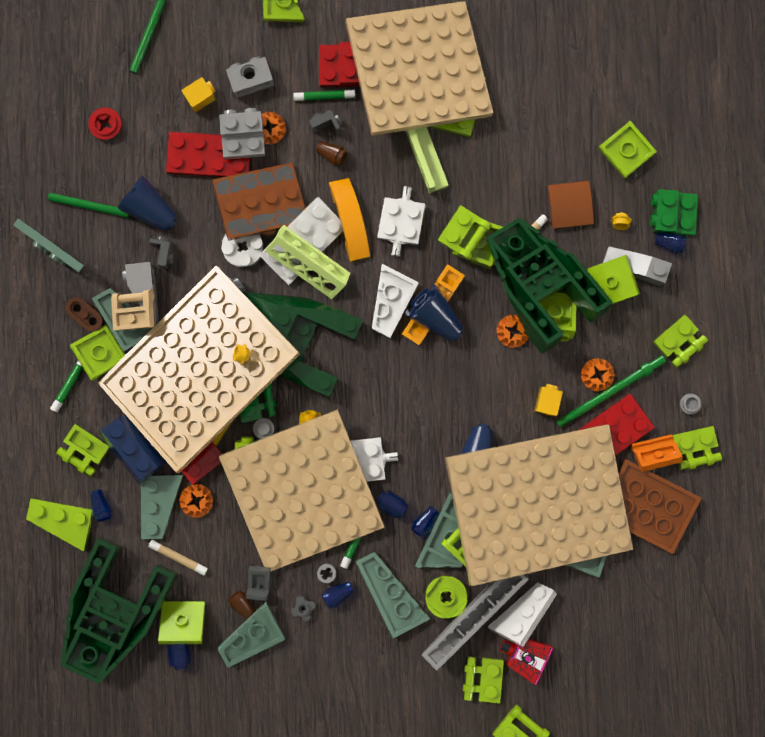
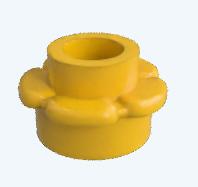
M617 213L612 217L611 222L614 229L626 230L629 228L632 219L626 213Z
M237 344L233 352V361L242 365L249 360L250 349H247L246 344Z

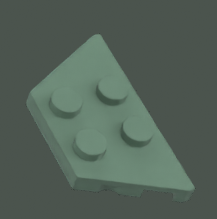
M17 219L13 224L34 240L32 243L34 246L45 252L64 267L68 264L78 272L84 267L83 264L20 219Z
M449 493L415 564L417 568L462 567L463 565L441 544L444 539L447 540L458 528L452 493ZM461 538L453 545L457 550L462 546Z

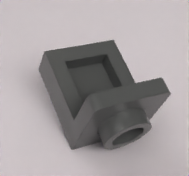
M332 110L324 114L319 112L309 120L313 133L330 125L333 126L337 135L341 133V120L338 115L334 116Z
M156 236V239L150 238L149 243L152 246L160 247L157 265L160 268L169 269V265L173 264L175 253L172 252L173 244L165 237Z
M249 567L246 599L254 601L267 600L271 568Z

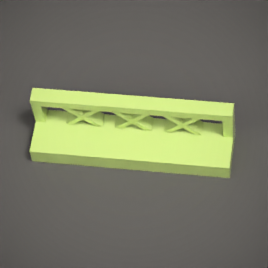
M427 127L405 130L429 194L448 187V182Z
M285 225L279 229L275 239L265 250L266 253L330 299H333L346 286L350 276V272ZM278 244L284 249L285 253H279L273 248ZM291 258H297L301 261L302 265H295ZM308 271H315L319 277H312L308 274ZM325 283H332L336 288L331 291L325 286Z

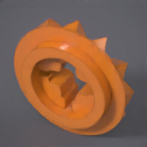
M266 111L262 114L264 144H275L284 137L286 125L282 116L275 112ZM267 120H269L272 126L275 125L272 128V135L269 134L267 129H264L267 126Z
M511 314L504 317L497 326V337L507 347H520L529 338L517 315ZM517 323L516 330L521 334H515L509 339L510 331L506 328H512Z
M601 358L589 360L581 371L582 382L592 391L606 390L612 385L615 377L613 366L607 360ZM595 368L598 371H606L601 376L602 382L598 378L590 379L595 374Z
M200 484L188 486L182 491L179 499L181 509L190 517L199 518L205 516L213 506L211 491ZM193 495L196 497L204 496L199 502V507L196 504L188 505L193 500Z

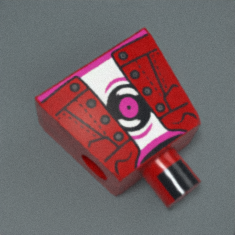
M503 639L498 651L509 655L506 664L510 668L537 685L553 647L533 639H528L524 647H521L516 643L513 644Z

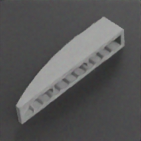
M523 574L490 582L421 655L437 671L529 579Z

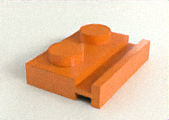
M672 434L634 443L631 447L642 472L681 463L683 460V456L673 440Z

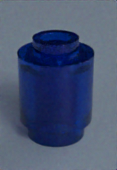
M390 490L387 493L382 491L376 501L379 503V509L393 518L397 517L401 519L409 506L403 498Z
M169 644L167 646L169 666L174 667V670L187 668V664L191 663L188 644Z

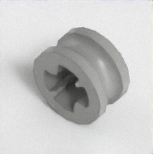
M328 563L321 565L317 571L318 579L323 583L332 582L336 577L335 567ZM328 567L331 569L330 573L333 572V575L324 579L321 570H326Z

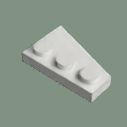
M382 264L372 323L373 330L391 338L419 282Z
M537 582L493 621L488 628L524 647L557 593Z

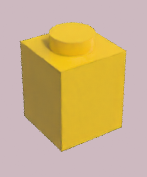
M202 77L181 90L195 113L216 100L213 95L216 92L210 81L206 83Z
M550 384L540 387L534 412L556 417L563 391H559L557 386Z

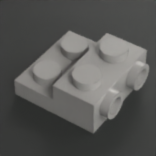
M247 108L244 113H236V110H226L224 114L219 115L224 160L265 156L261 111H257L256 108Z

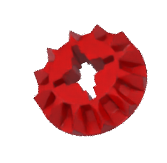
M107 107L95 110L88 121L90 132L97 139L105 141L107 139H114L120 133L122 125L118 113ZM99 120L101 122H106L107 120H109L108 123L112 128L105 127L104 129H102L103 126L101 125Z

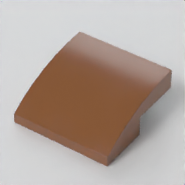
M589 181L547 185L551 226L553 229L594 224Z

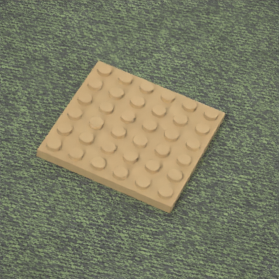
M465 1L346 18L345 23L371 136L492 117L493 110Z
M338 409L219 456L264 567L271 568V571L385 527Z

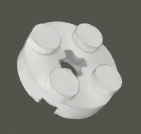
M225 234L221 249L230 264L243 268L252 266L260 260L259 254L263 251V242L259 234L231 241L227 240ZM247 242V251L242 250L239 252L238 244Z

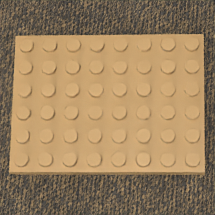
M215 266L98 384L175 472L180 473L300 353L218 266ZM237 344H246L247 349H250L249 360L242 365L233 361V352Z
M601 425L445 457L469 585L471 586L633 550L609 425Z

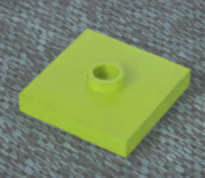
M631 121L598 147L624 179L657 153Z
M627 255L587 269L589 274L612 300V304L640 295Z
M107 325L70 344L71 350L91 382L108 373L125 356Z
M164 602L161 611L159 644H202L205 602Z

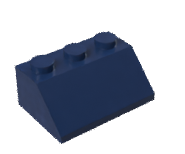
M126 415L118 417L100 432V437L138 484H141L168 463Z

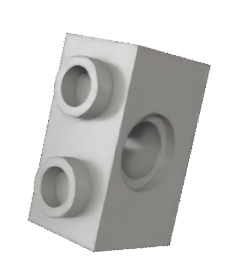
M254 57L247 63H235L229 69H226L235 98L274 86L265 57ZM249 72L255 74L252 79H246L245 75Z

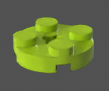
M442 575L430 582L426 589L425 600L428 609L439 618H453L461 614L467 605V592L460 580L453 576ZM451 592L450 597L452 600L450 602L447 600L442 602L443 597L441 593Z

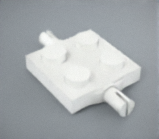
M406 186L403 187L402 198H384L377 236L378 239L393 243L391 255H396V257H400L402 245L412 244L419 246L426 207L424 203L410 200L412 188L408 187L407 191Z
M381 437L350 440L366 481L384 480L385 464L390 461H398V457H394L397 456V452L385 454L382 449Z

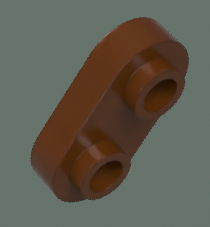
M74 297L67 302V314L86 330L94 332L103 327L104 318L86 301L79 297ZM77 305L81 306V310L79 312L75 311V307ZM93 318L97 319V323L95 325H91L90 323Z

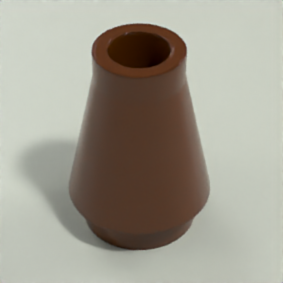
M320 141L316 147V152L334 166H342L347 158L348 152L342 146Z
M241 589L228 599L229 606L246 618V620L256 612L250 599H246V592L243 593Z

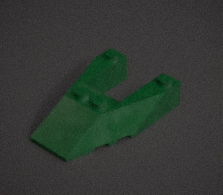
M519 217L489 235L486 240L510 303L529 339L539 352L544 354L559 344L564 333L542 307L541 301L563 289L590 323L606 314L613 302L571 252L567 253L558 247V243L548 240L540 234L539 230Z
M243 292L300 353L279 376L331 398L339 379L301 361L317 325L356 341L363 326V320L305 297Z
M104 537L97 538L69 597L66 633L63 640L60 666L97 684H100L148 633L178 575L177 572L161 564L156 565L138 603H134L103 588V584L122 547Z

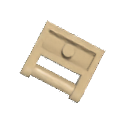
M149 289L141 293L123 295L121 293L112 294L113 331L154 327L153 301L155 295L153 290ZM143 301V306L122 308L123 303Z

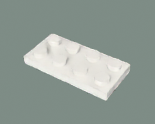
M319 197L287 226L321 252L343 232L340 219ZM278 244L273 248L279 253H285L284 249ZM265 248L259 256L289 285L298 275L266 253ZM291 258L295 265H302L301 261L297 258Z

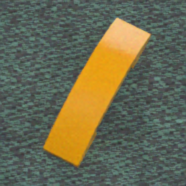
M349 178L329 182L333 202L336 203L346 239L345 246L349 261L370 257L362 214Z
M448 264L435 283L447 302L465 276ZM411 319L402 335L420 345L429 329Z

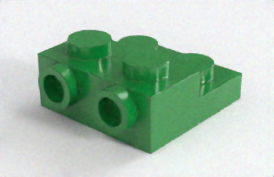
M658 189L651 198L654 215L652 214L650 217V227H653V233L685 236L696 235L698 194Z

